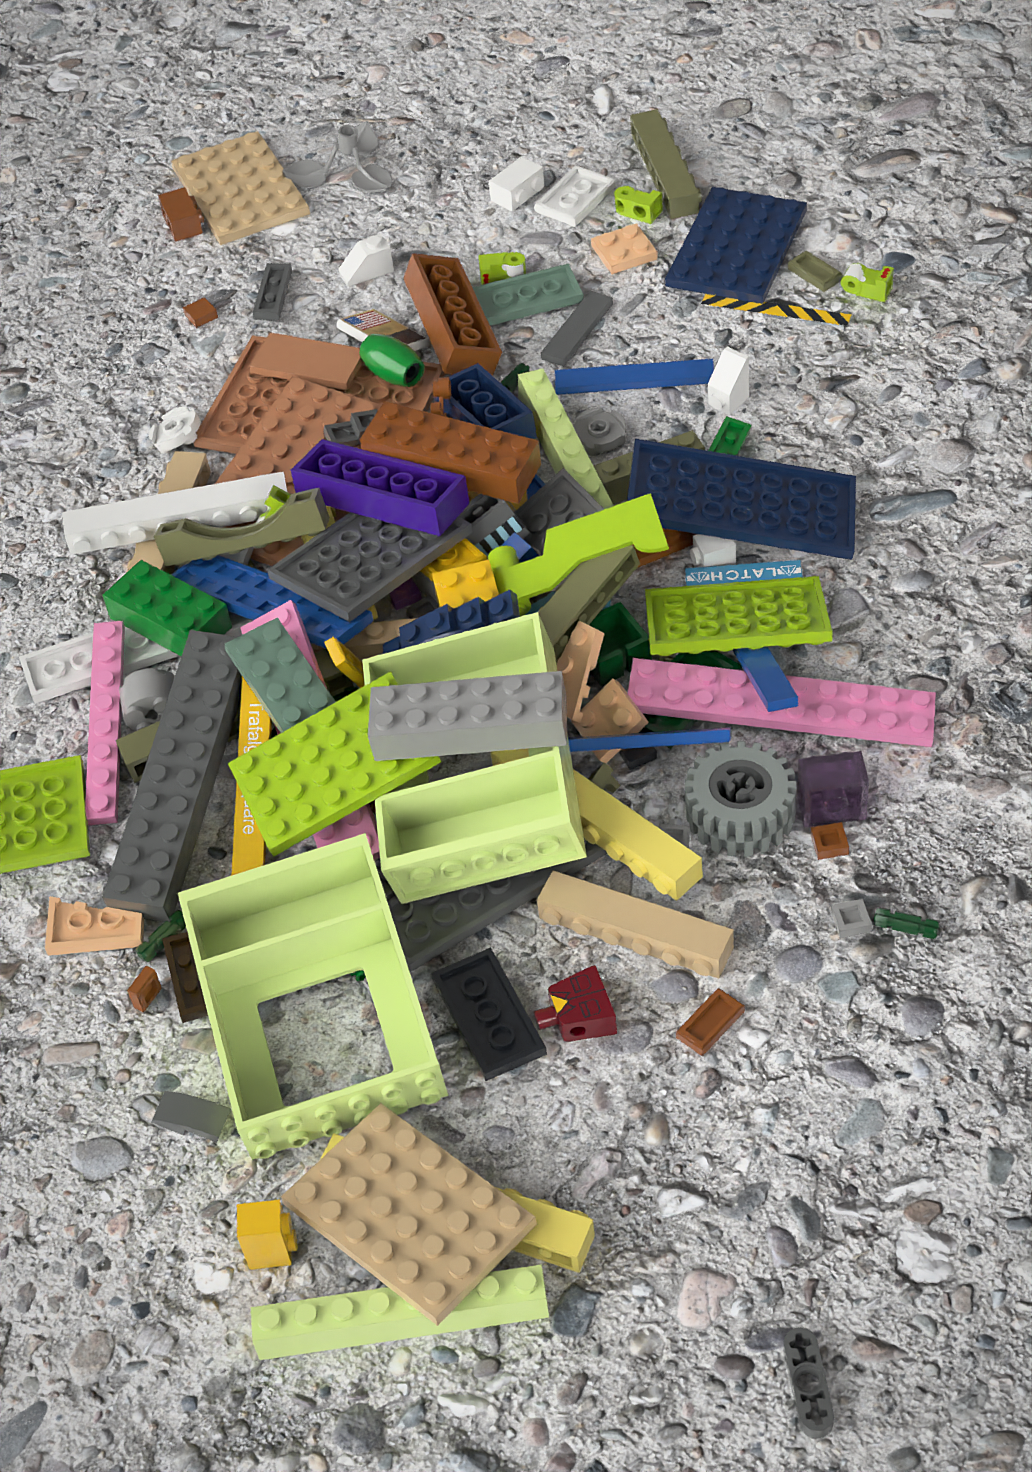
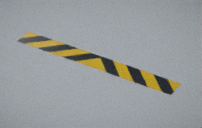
M705 294L701 305L848 326L851 314L770 302L760 304Z

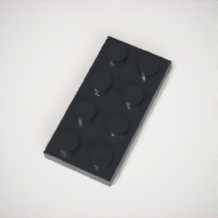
M491 947L431 973L432 981L485 1081L547 1055L546 1046Z

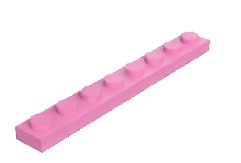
M123 621L94 623L85 801L88 826L118 823L120 750L115 740L121 738L122 707L119 687L120 685L121 687L123 686L125 638Z

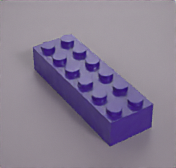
M321 439L291 469L295 493L319 488L326 506L436 536H441L469 505L466 477L464 475Z

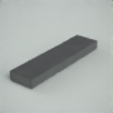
M590 290L542 350L541 360L564 367L613 305V297Z

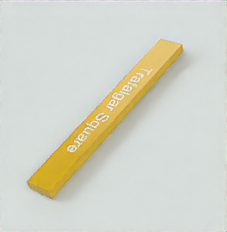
M243 676L238 757L270 740L272 734V719ZM237 782L231 876L264 866L266 857V843Z

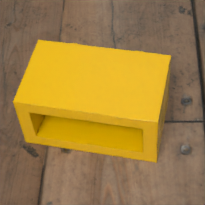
M280 1199L237 1204V1239L249 1270L292 1265V1251H297L296 1230L292 1229L290 1213H284Z

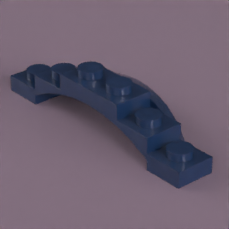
M508 590L486 602L477 597L457 608H452L450 605L445 604L399 627L400 636L384 643L383 652L380 654L518 618L520 613L517 594L512 590Z

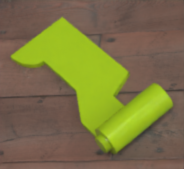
M650 493L547 529L542 556L519 563L516 550L513 547L499 546L489 553L488 560L491 564L499 595L508 590H512L517 594L521 617L531 609L529 598L553 590L584 561L630 545H634L639 551L648 553L665 551L669 547Z

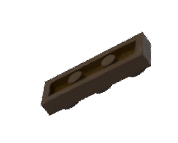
M188 932L162 938L182 1023L208 1016Z

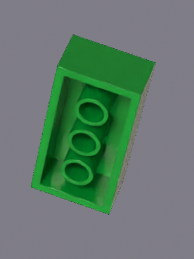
M143 560L136 563L102 595L110 619L123 621L125 627L179 656H182L190 630L225 635L232 628L226 603Z

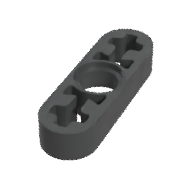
M797 1327L791 1329L785 1335L784 1357L800 1428L807 1436L819 1439L827 1436L832 1431L834 1411L817 1338L809 1329ZM796 1341H802L803 1345L807 1346V1362L800 1364L799 1351L795 1348ZM804 1374H812L819 1380L820 1384L816 1389L806 1391L798 1385L797 1381ZM817 1401L818 1414L820 1417H824L822 1418L821 1425H815V1422L810 1419V1402Z

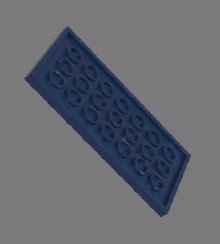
M635 439L627 501L651 493L662 528L852 560L855 552L856 476Z

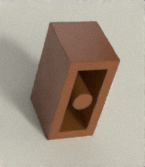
M186 187L158 195L162 215L175 242L203 234L201 223H204L201 209H198L194 195L189 196Z

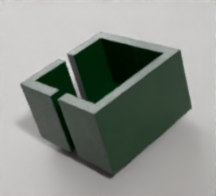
M621 602L601 610L589 624V626L604 633L596 667L590 671L601 687L608 684L612 679L616 680L624 676V670L626 669L631 673L633 658L652 660L649 635Z

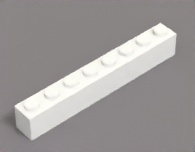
M284 471L62 512L64 536L70 555L154 540V535L160 524L185 518L212 527H225L257 521L258 517L269 509L264 503L273 485L288 492Z

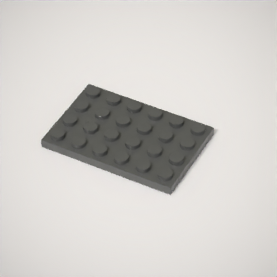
M350 512L267 569L270 580L350 622L472 533L471 523L457 517L441 536H436Z

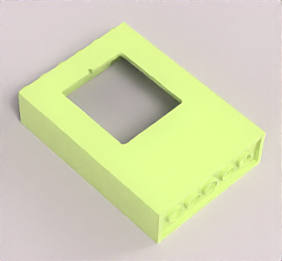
M538 612L362 660L365 685L390 671L398 685L557 671L554 648ZM568 735L567 745L528 748L529 757L430 783L428 770L375 799L381 871L401 904L587 857Z
M366 833L178 893L237 1131L252 1160L272 1157L276 1152L290 1147H303L309 1141L324 1136L332 1137L333 1133L338 1135L345 1129L357 1126L380 1103L396 1115H400L409 1108L421 1104H434L441 1098L449 1096ZM359 970L364 971L392 1061L393 1071L339 1091L330 1092L291 1106H284L260 1018L258 1004Z

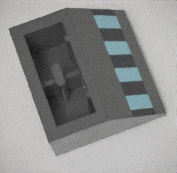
M479 494L469 502V505L458 516L471 523L472 533L466 539L487 556V559L489 553L494 548L501 546L514 532L524 541L532 537L529 529L509 501Z

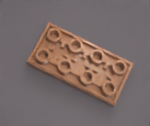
M270 332L249 367L251 373L265 377H276L290 381L294 376L321 386L348 390L363 360L360 357V348Z

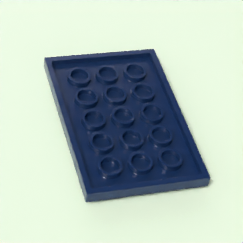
M712 187L665 277V287L763 304L806 214L807 202L778 198L771 195L754 194L747 191L730 190L723 187Z

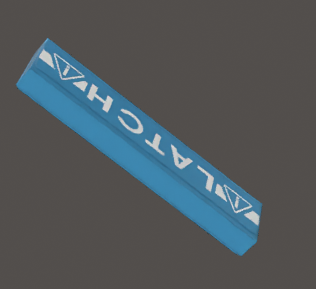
M800 560L685 568L686 586L803 577Z

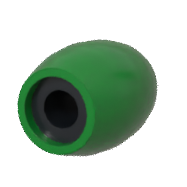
M370 334L361 344L359 351L361 359L368 369L379 378L388 383L403 387H413L421 380L424 374V363L417 353L404 342L389 335Z

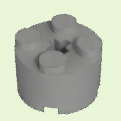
M147 668L135 671L124 679L125 684L122 687L120 685L119 695L123 720L130 729L138 731L161 720L175 678L173 673L165 670L166 674L157 673L156 668Z

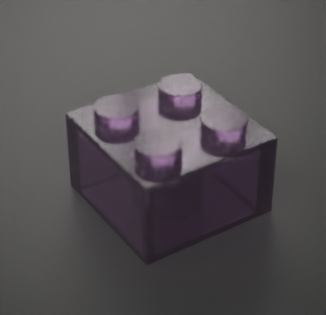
M862 751L798 759L797 799L804 828L839 822L867 820L869 779Z

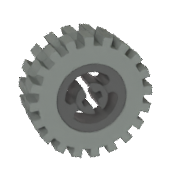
M737 741V747H730L729 742L720 744V751L716 752L713 747L705 750V759L698 756L694 760V768L689 767L687 780H685L686 818L692 834L698 833V841L703 845L710 841L711 850L719 853L722 847L727 848V855L735 857L736 850H744L745 857L753 856V849L759 848L760 852L764 853L769 851L770 842L775 846L782 843L783 834L789 835L792 830V823H795L796 818L795 773L793 768L788 769V760L784 756L777 759V751L771 747L766 752L762 751V744L754 742L752 748L746 747V741Z

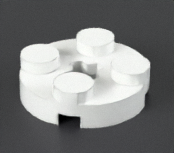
M178 407L165 413L161 417L163 422L158 427L154 423L149 431V439L160 453L166 454L182 444L189 445L197 439L196 431L200 426L201 420L194 409L190 411L188 407Z

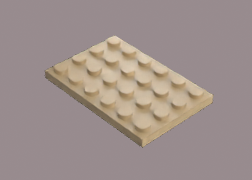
M259 131L247 133L242 137L226 140L221 144L206 147L200 151L182 155L177 159L171 160L173 170L183 186L186 187L189 196L194 195L198 209H201L205 222L220 245L310 214L308 204L291 179L284 176L283 167Z
M381 1103L281 1196L286 1207L437 1326L537 1225L536 1217Z

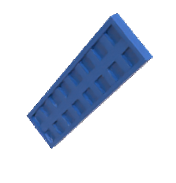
M219 555L210 560H202V558L192 560L171 574L226 603L228 611L251 620H255L291 600L297 606L310 643L326 649L327 647L324 642L330 638H337L344 645L373 622L372 612L369 610H365L348 622L270 580L268 573Z

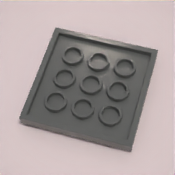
M563 468L516 511L532 534V537L526 542L539 556H542L547 529L604 510V508ZM573 571L564 580H562L553 590L531 597L530 599L533 601V603H535L540 599L546 597L549 593L556 591L557 588L568 579V577L573 573Z

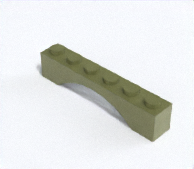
M314 488L293 493L286 503L274 514L248 526L235 528L212 527L185 518L160 524L154 539L165 566L174 564L176 566H183L196 559L210 560L218 554L227 552L228 554H236L249 547L263 548L271 542L280 540L282 542H289L297 536L306 534L308 536H316L326 530L330 517L320 489Z

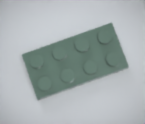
M569 263L472 287L490 326L572 306L584 299L583 292Z
M278 618L224 644L225 651L280 733L335 703L333 697Z

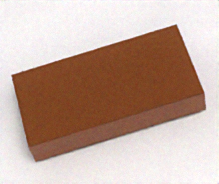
M717 988L676 1031V1038L703 1056L745 1012V1005L720 988Z

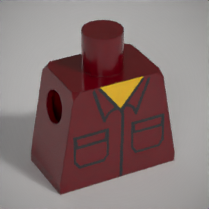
M596 965L590 966L551 985L548 988L550 1006L533 1011L539 1030L557 1025L563 1041L566 1042L617 1034L616 1015Z

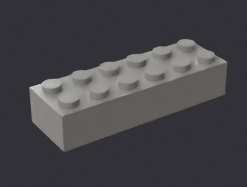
M562 671L371 687L368 740L375 761L567 745V704Z

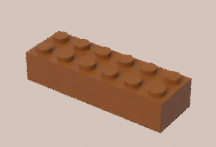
M412 253L403 279L444 373L454 375L479 363L493 376L502 351L459 258Z
M386 401L383 402L360 438L363 450L464 475L468 491L519 504L541 466L538 440Z

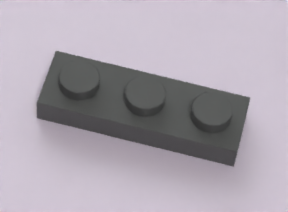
M291 263L266 264L253 309L254 320L271 321L280 319L292 275Z

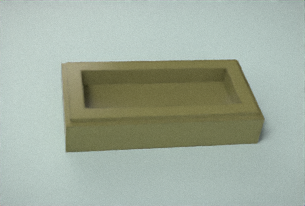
M804 251L788 262V270L823 292L839 283L842 279L840 271L808 251Z

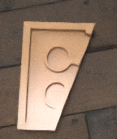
M578 621L561 657L557 661V671H562L567 717L581 724L583 713L579 711L582 699L588 698L590 687L586 684L589 672L596 667L604 633Z
M49 897L45 950L48 956L135 948L143 942L144 918L142 913L105 907L104 909L88 907L87 903L76 901L75 904L61 902V899L57 897Z

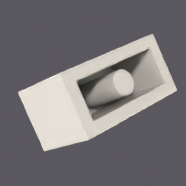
M523 157L518 158L489 180L491 201L512 212L545 187L543 167Z

